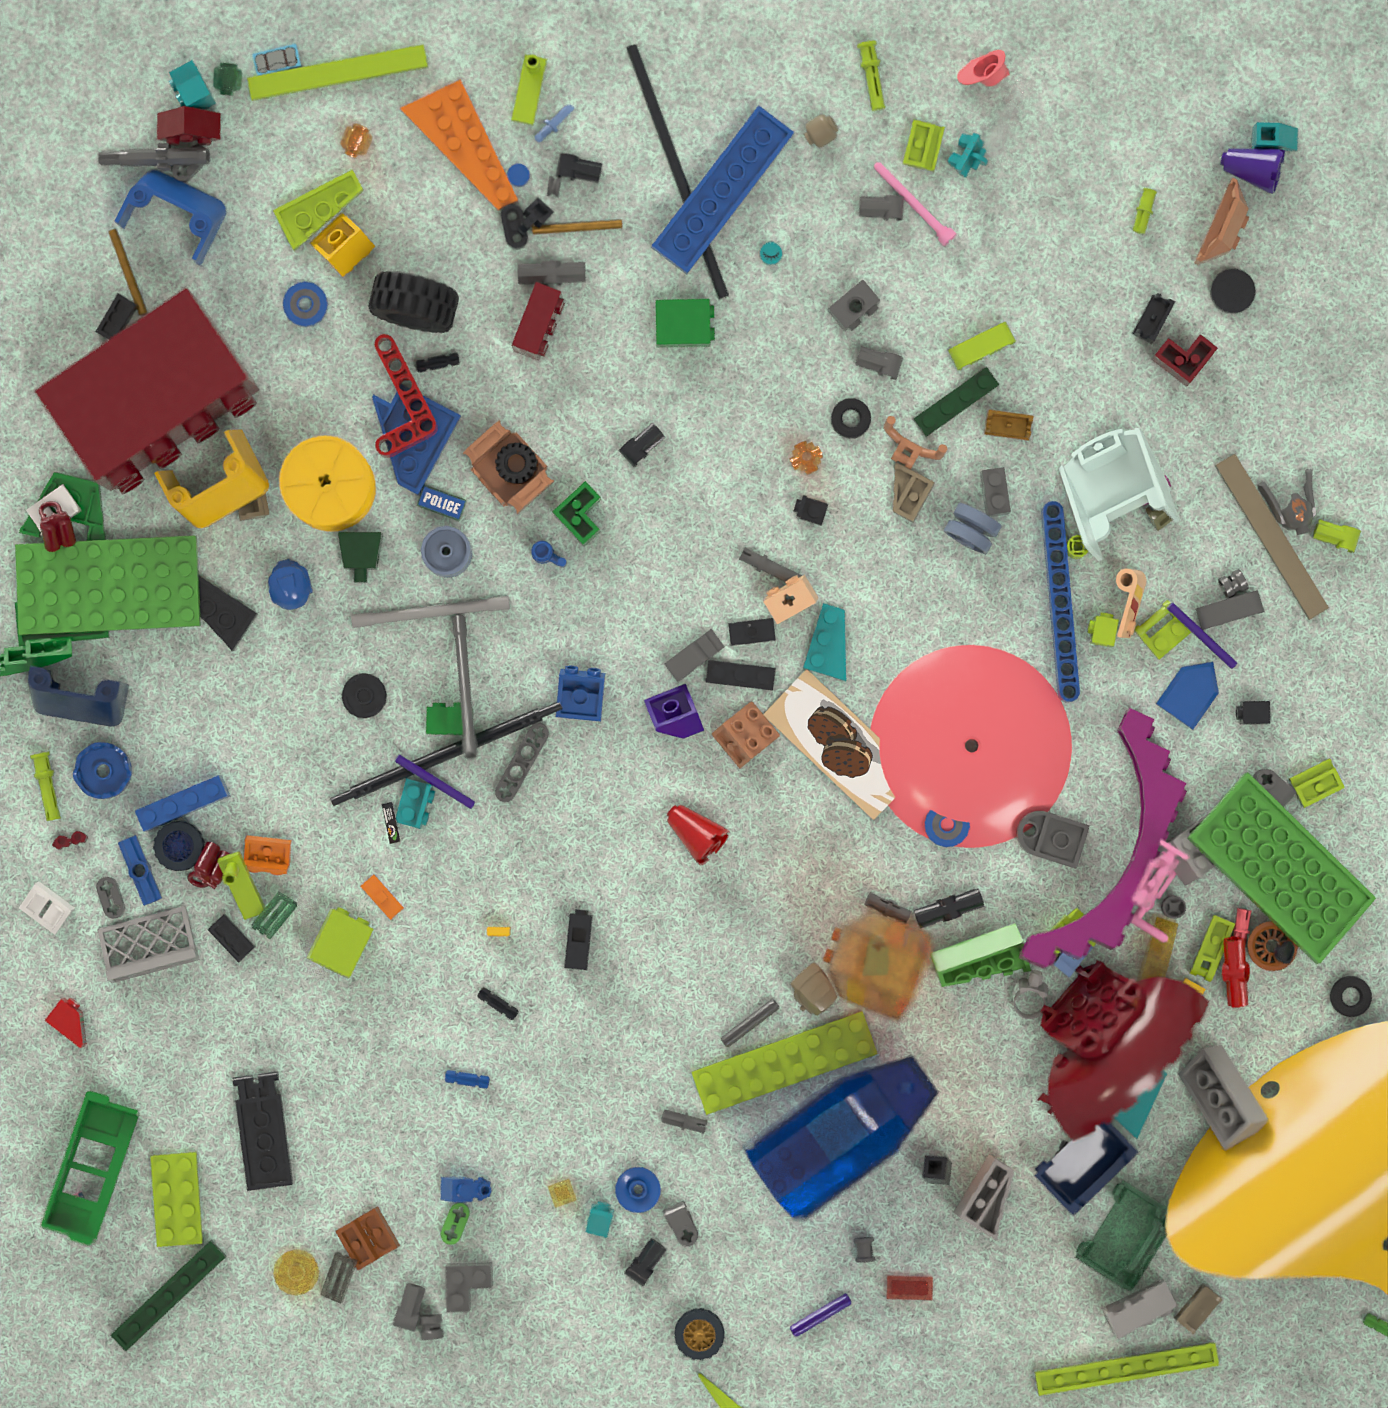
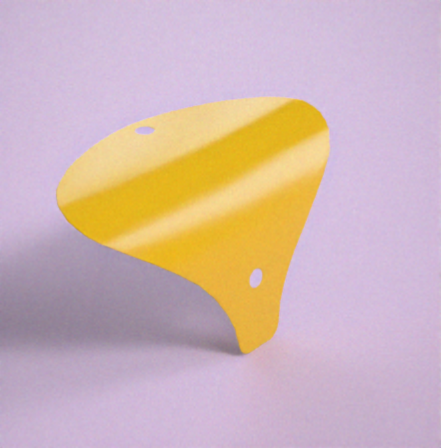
M1388 1021L1349 1030L1314 1044L1280 1062L1250 1085V1091L1269 1119L1252 1136L1228 1149H1224L1212 1128L1209 1127L1186 1161L1168 1204L1166 1222L1168 1240L1173 1251L1181 1260L1199 1271L1232 1278L1337 1277L1358 1280L1376 1286L1388 1295V1251L1382 1248L1384 1239L1388 1237ZM1269 1081L1277 1082L1280 1086L1278 1094L1273 1098H1264L1261 1095L1262 1086Z

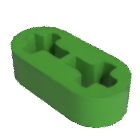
M463 1202L453 1204L449 1210L441 1230V1239L446 1244H456L463 1234L470 1216V1209ZM463 1207V1212L466 1213V1216H461L459 1221L455 1222L456 1213L453 1210ZM452 1225H456L455 1234H457V1238L453 1237L451 1240H448V1235L445 1234V1231H450Z

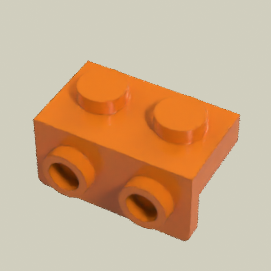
M246 835L244 862L249 872H269L272 875L287 874L290 867L292 840Z

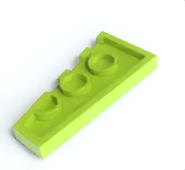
M352 169L274 209L273 212L293 251H295L364 190Z

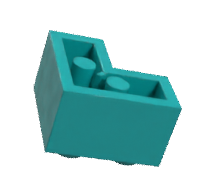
M193 60L169 72L172 79L168 81L174 92H179L175 96L181 107L187 106L205 110L216 104Z

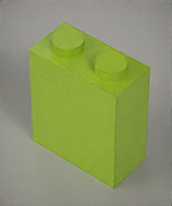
M337 907L336 910H329L306 959L345 978H350L374 929L369 927L370 922L360 917L355 920L349 917L350 912Z

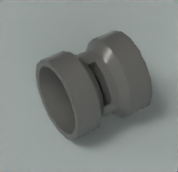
M1240 569L1233 571L1228 577L1223 576L1218 579L1220 587L1224 586L1226 590L1223 593L1227 599L1235 596V593L1238 591L1243 592L1249 589L1248 583Z
M1168 896L1161 903L1162 913L1168 918H1180L1186 912V903L1178 896Z
M442 1314L419 1316V1321L423 1328L421 1340L444 1338L443 1329H441L440 1325Z

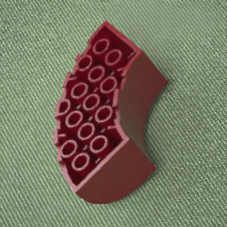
M1151 977L1139 980L1137 983L1146 996L1145 1007L1107 1052L1096 1058L1087 1059L1068 1050L1054 1058L1048 1078L1049 1102L1059 1126L1073 1142L1095 1132L1096 1126L1104 1121L1107 1124L1114 1121L1113 1117L1120 1110L1124 1112L1129 1110L1138 1102L1137 1097L1145 1089L1150 1091L1164 1077L1161 1073L1169 1064L1174 1065L1183 1053L1181 1048L1187 1041L1192 1040L1194 1036L1192 1030L1196 1023H1201L1209 1001L1198 990L1184 982L1171 978Z

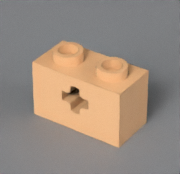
M805 574L801 577L795 575L786 581L787 585L780 589L776 586L766 593L767 596L763 602L777 625L817 602L818 596ZM787 594H788V596H792V595H793V596H794L793 601H792L791 599L786 600V598H785L786 595H787Z

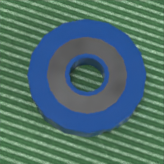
M305 281L296 283L288 289L284 295L283 309L291 322L298 326L310 327L323 320L328 309V300L319 286ZM304 298H308L312 302V306L308 310H302L299 307L300 301Z
M930 810L924 822L928 838L936 845L942 847H954L962 843L968 835L970 822L953 820V829L951 831H944L941 828V821L946 817Z

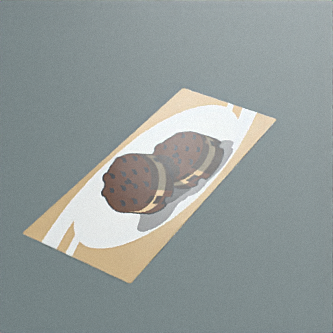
M806 669L763 715L874 820L895 798L882 770L879 748L880 738Z

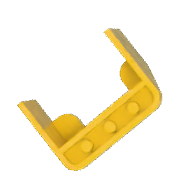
M242 429L224 431L234 451L223 462L227 478L192 497L188 489L180 486L173 470L156 471L154 473L170 505L196 528H207L263 496L269 489L268 479Z

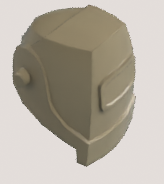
M815 962L806 967L790 984L794 989L795 1000L801 1005L800 1010H807L810 1014L813 1013L816 1016L830 1008L837 999V994L827 975Z

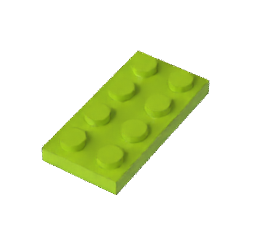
M197 1152L151 1155L157 1247L202 1244L203 1233Z

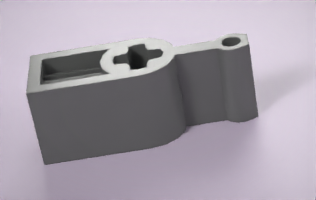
M710 629L664 663V665L676 681L679 682L725 646L713 630Z

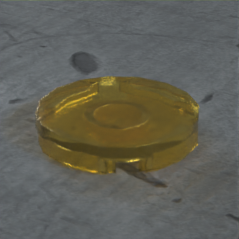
M294 1249L285 1252L278 1258L274 1266L273 1275L275 1283L280 1290L290 1295L297 1296L307 1293L318 1281L319 1267L316 1259L305 1250Z

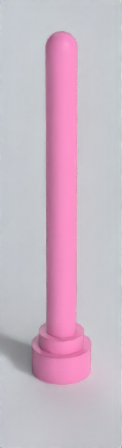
M877 162L874 165V169L900 196H903L904 200L937 232L938 241L944 247L949 243V240H952L957 235L951 227H943L882 163Z

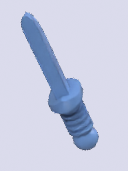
M570 104L566 105L550 121L546 119L544 121L545 127L535 135L536 142H542L552 131L556 133L558 131L556 127L575 108Z

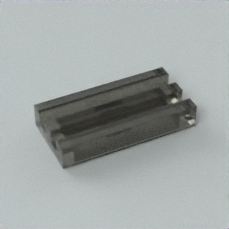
M338 1251L335 1252L320 1295L340 1304L343 1303L358 1260L351 1259L347 1255L344 1256ZM339 1260H341L342 1263L337 1278L335 1280L332 1292L330 1294L328 1293V1290L331 1285ZM347 1263H348V1264H349V1267H348V1270H347V1272H346V1275H345V1278H344L342 1287H341V1289H340L339 1295H338V1297H337L336 1294H337V1291H338V1289H339V1286H340V1283H341L343 1274H344V1272H345V1269H346V1266H347Z

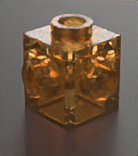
M806 441L796 444L794 446L795 450L791 451L792 457L789 458L794 471L798 469L800 474L805 472L806 475L818 471V466L822 463L820 459L823 458L819 446L814 447L813 442L807 444ZM809 453L811 459L806 461L802 458V455Z

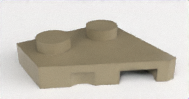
M896 462L893 512L914 523L935 482Z

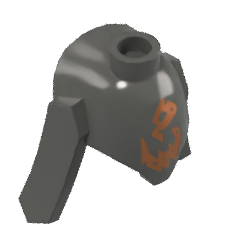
M1313 469L1305 470L1306 483L1303 489L1306 500L1298 493L1291 494L1290 503L1283 510L1280 509L1278 501L1266 482L1261 481L1257 484L1259 492L1265 498L1277 522L1289 531H1296L1297 535L1310 532L1309 525L1312 522L1313 516L1316 515L1312 487Z

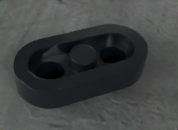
M509 204L501 211L505 239L510 248L520 250L528 243V233L526 232L522 235L517 230L524 221V215L518 205ZM510 213H515L517 218L512 221L509 220L508 216ZM520 235L521 241L514 242L513 237Z

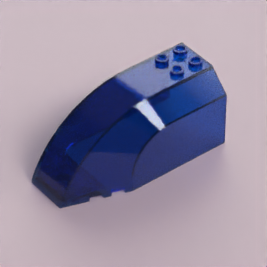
M910 1055L837 1078L804 1099L741 1146L751 1166L777 1203L794 1221H806L898 1153L902 1144L912 1133L914 1127L921 1117L924 1116L939 1092L914 1056Z

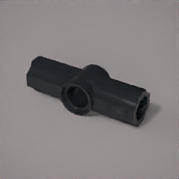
M979 888L959 895L954 894L947 898L936 900V903L915 909L914 913L919 928H925L941 921L947 922L959 918L962 914L985 906Z

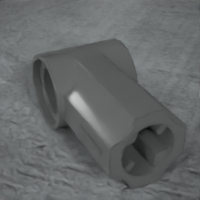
M886 195L884 197L860 196L859 217L883 218V220L893 218L901 221L903 220L904 197L899 195Z
M861 346L855 365L878 372L877 374L880 376L884 374L890 376L892 380H897L903 357L894 353H882Z
M412 1283L406 1284L401 1305L398 1306L393 1326L415 1332L426 1288Z

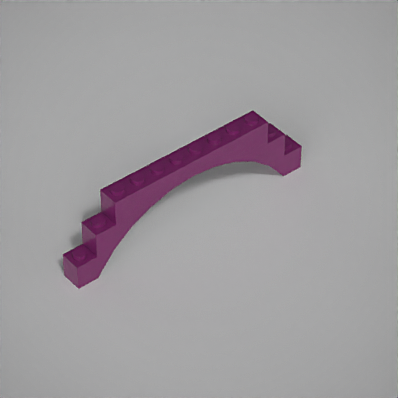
M1129 708L1126 710L1117 729V733L1133 763L1139 784L1141 807L1138 837L1131 859L1121 878L1102 902L1080 919L1062 928L1028 936L1019 955L1020 959L1045 969L1048 965H1053L1057 953L1054 952L1055 950L1078 960L1082 956L1086 957L1091 947V944L1088 943L1089 940L1109 950H1114L1116 947L1121 946L1125 935L1122 934L1125 926L1130 925L1134 914L1131 913L1134 905L1138 906L1131 899L1136 895V890L1151 861L1156 860L1160 856L1161 852L1158 851L1159 843L1161 840L1166 842L1169 831H1167L1170 822L1173 823L1178 814V811L1175 810L1178 802L1182 803L1187 793V790L1184 789L1186 782L1162 772V770L1166 771L1170 764L1171 758L1168 757L1170 750L1146 740V738L1150 739L1155 727L1152 724L1155 719Z

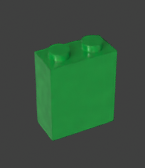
M710 299L655 300L656 348L710 347V341H715V327H710V318H714V305H710Z

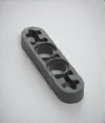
M535 723L529 728L496 787L495 795L498 800L510 802L516 796L548 739L549 730L544 724ZM543 727L545 736L543 738L539 737L536 743H540L539 748L532 743L526 742L528 738L533 740L535 737V733H533L534 728L539 729ZM526 746H530L534 750V756L531 759H524L521 755L522 749ZM514 766H520L523 770V775L519 779H514L510 775V771ZM507 777L510 781L518 783L516 788L512 785L509 789V792L512 793L511 796H506L503 799L501 797L502 793L499 790L501 787L506 788L508 782H504Z

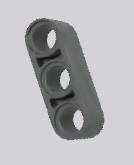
M1258 590L1195 609L1202 630L1265 612Z

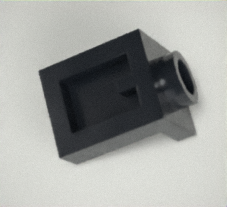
M803 495L802 500L797 499L793 512L797 513V519L822 526L828 504Z

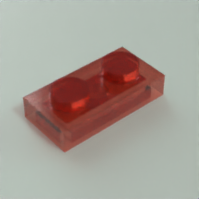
M887 1275V1299L932 1300V1276Z

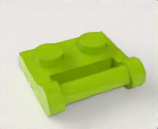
M1168 600L1143 624L1137 625L1134 630L1158 660L1192 633L1167 610L1168 605L1171 603ZM1169 613L1173 619L1149 638L1146 632Z

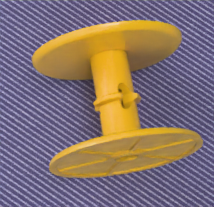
M316 436L306 439L289 452L281 467L279 486L285 504L295 516L315 529L329 532L348 529L360 522L372 507L376 493V482L372 468L359 450L344 439L334 436Z

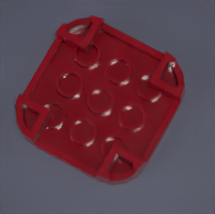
M1096 960L1095 964L1083 968L1080 965L1076 968L1075 972L1078 977L1051 1008L1044 1004L1040 1011L1043 1014L1040 1026L1055 1042L1087 1059L1096 1058L1107 1052L1140 1015L1146 1003L1145 992L1133 978L1130 980L1108 968L1104 962Z

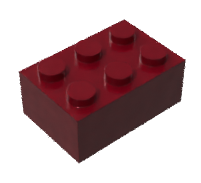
M538 282L535 283L511 345L514 352L539 361L541 356L545 357L549 348L548 336H553L557 327L556 315H561L565 306L561 291Z

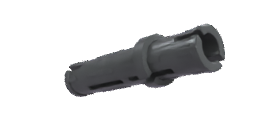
M747 547L744 548L739 558L740 561L757 568L756 571L761 572L762 570L784 582L795 575L798 577L802 576L768 559L767 555L764 554L762 556L747 549Z

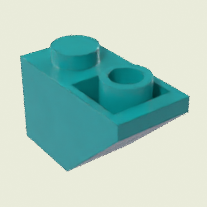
M1257 122L1252 128V149L1298 151V128L1282 123Z
M598 1201L597 1205L592 1204L585 1233L607 1238L614 1209L610 1208L611 1204Z

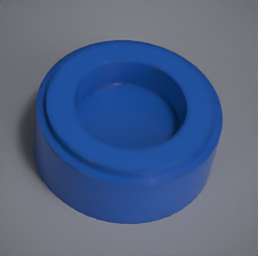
M514 164L509 168L507 177L513 186L523 187L530 180V172L525 165Z

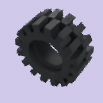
M509 443L507 446H503L502 450L497 453V459H495L496 471L507 482L522 484L529 481L534 476V472L537 471L536 464L538 460L535 457V452L529 446L521 443ZM515 454L521 455L525 460V466L519 472H513L508 467L509 458Z

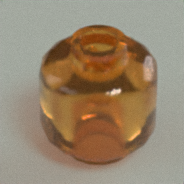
M357 123L347 126L340 141V146L345 149L344 154L353 158H357L358 155H366L373 138L369 133L370 129Z

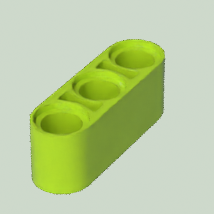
M1005 321L950 348L948 352L959 371L968 364L972 365L982 360L983 357L989 354L992 355L1009 344L1016 343V340Z

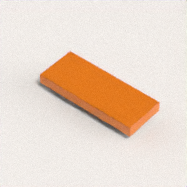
M374 874L360 886L390 920L404 909Z

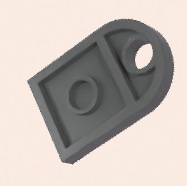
M1033 811L1020 820L1016 835L1019 845L1025 852L1077 869L1090 825L1046 811ZM1028 823L1032 824L1035 828L1034 834L1030 837L1023 833V828Z

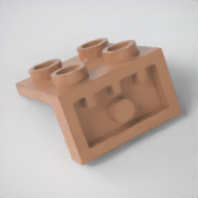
M752 701L711 734L739 769L780 736Z

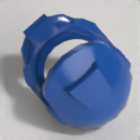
M290 558L277 562L268 580L269 594L272 602L286 610H293L304 606L309 594L313 592L308 571L304 566H300L296 561L290 560Z

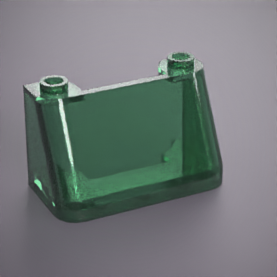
M1122 1180L1121 1183L1114 1187L1112 1192L1114 1195L1113 1200L1115 1201L1114 1206L1093 1240L1082 1241L1079 1244L1075 1258L1117 1286L1131 1291L1138 1284L1167 1237L1168 1207Z

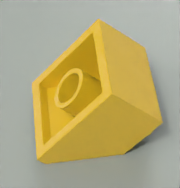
M343 213L336 217L310 242L316 251L342 277L351 272L376 247L363 231Z

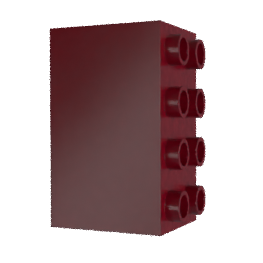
M187 287L34 390L94 481L110 491L119 489L121 494L132 491L144 482L145 479L140 471L149 465L156 463L159 469H162L180 458L182 453L177 446L187 439L194 438L198 444L212 437L220 429L215 420L227 412H231L234 418H238L250 411L257 404L252 395L260 391L201 302Z

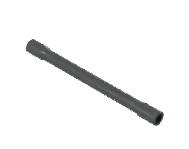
M455 615L452 618L458 668L464 758L475 759L478 753L474 732L466 640V617L464 615Z

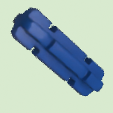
M447 1070L445 1082L453 1084L457 1082L459 1085L479 1086L478 1088L487 1089L490 1077L483 1075L478 1077L477 1074L456 1073V1071Z

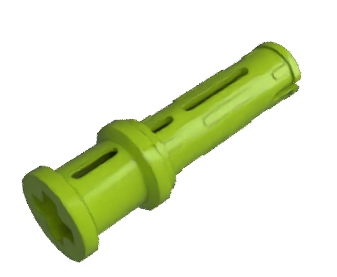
M875 40L857 44V49H860L862 59L860 66L865 70L871 111L886 108L878 71L880 60L877 59L875 48L877 41Z
M50 751L30 755L35 768V774L33 775L36 780L38 779L46 821L61 819L52 779L54 770H51L48 757Z

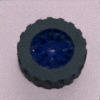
M182 821L170 822L164 825L154 838V855L159 860V863L168 870H189L195 866L204 848L205 841L202 833L194 825Z

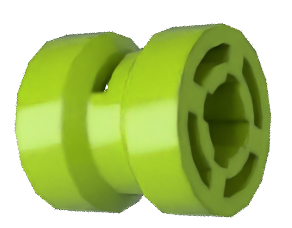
M1075 535L1066 542L1067 555L1070 558L1080 559L1088 553L1081 535Z

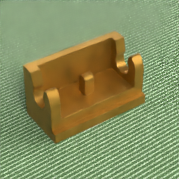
M988 410L984 435L1029 441L1034 416Z

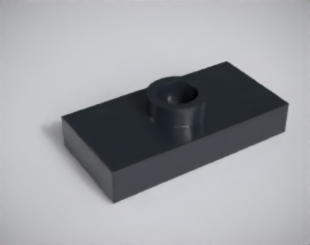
M117 293L95 332L109 340L126 328L139 305L122 294Z
M773 618L728 623L731 646L776 641Z
M225 914L208 929L238 963L256 947Z

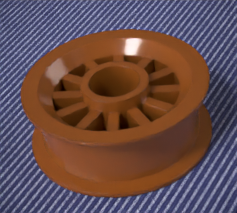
M1272 921L1264 922L1258 925L1249 936V956L1258 967L1264 970H1282L1293 962L1298 946L1293 942L1294 956L1289 964L1278 962L1274 952H1269L1266 949V943L1273 939L1277 946H1281L1284 941L1292 940ZM1277 930H1278V931H1280L1281 933L1276 937ZM1263 931L1265 932L1266 938L1261 934ZM1283 936H1285L1286 940L1280 941V939ZM1257 937H1259V938L1262 939L1263 941H1262V942H1259V941H1256V939H1257ZM1255 944H1259L1261 947L1255 949ZM1259 951H1263L1259 956L1256 953Z

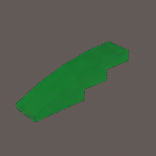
M72 637L26 640V646L4 648V653L0 654V676L28 672L30 666L42 668L72 657Z

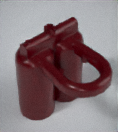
M55 501L43 503L38 511L41 517L40 530L45 549L49 552H55L60 549L61 545L64 547L73 546L76 543V538L70 516L67 515L66 511H62L60 504ZM55 507L58 514L52 513L49 517H47V514H44L45 508Z
M207 842L194 866V871L190 872L187 876L188 881L199 888L210 886L212 889H215L223 880V873L218 864V858L230 853L220 850V847L213 842ZM193 877L198 878L202 882L200 883L194 880Z

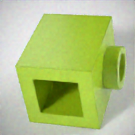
M1100 613V616H1095L1094 621L1090 620L1087 633L1091 634L1089 644L1114 647L1119 620L1113 619L1114 615L1108 613Z

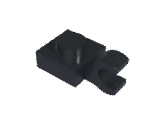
M537 197L522 213L526 218L517 230L524 235L533 225L539 229L554 214V211Z

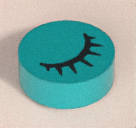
M775 242L765 243L760 250L762 262L767 265L779 263L782 258L781 247Z

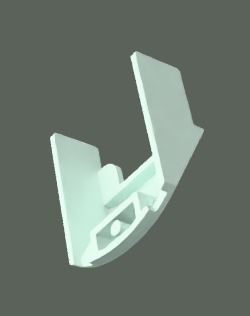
M1140 428L1128 431L1118 429L1100 435L1071 454L1073 458L1065 466L1061 465L1059 468L1084 546L1098 561L1103 560L1098 542L1104 540L1110 534V521L1148 502L1155 510H1165L1175 523L1180 522L1170 493L1172 490Z

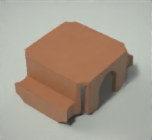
M499 420L474 441L463 454L471 459L473 467L470 470L503 507L513 506L518 515L555 481L547 476V465L537 454L535 456L538 460L536 464L537 471L534 472V476L529 481L515 484L505 481L498 475L499 472L495 468L497 467L495 459H497V453L502 450L503 446H507L509 443H521L529 446L517 432L511 433L510 430L502 427ZM515 454L508 460V467L513 472H519L525 466V460L521 455Z

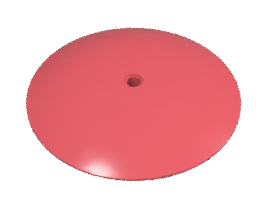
M959 645L947 647L927 654L911 663L901 671L885 690L873 715L870 728L880 738L879 748L882 770L888 786L895 796L888 805L890 809L908 827L926 838L928 836L925 832L924 822L930 810L946 817L941 821V828L944 831H951L953 829V820L970 822L967 837L962 843L954 847L980 848L993 846L1017 837L1018 824L1025 815L1033 811L1049 812L1063 790L1071 764L1072 737L1070 724L1063 704L1054 688L1040 672L1026 661L1006 651L988 646ZM967 740H974L976 742L977 749L975 752L971 753L966 750L965 743ZM1030 823L1026 824L1023 828V833L1032 828L1033 825Z

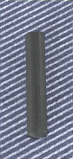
M771 999L722 1036L721 1041L726 1047H730L779 1010V1005L774 999Z

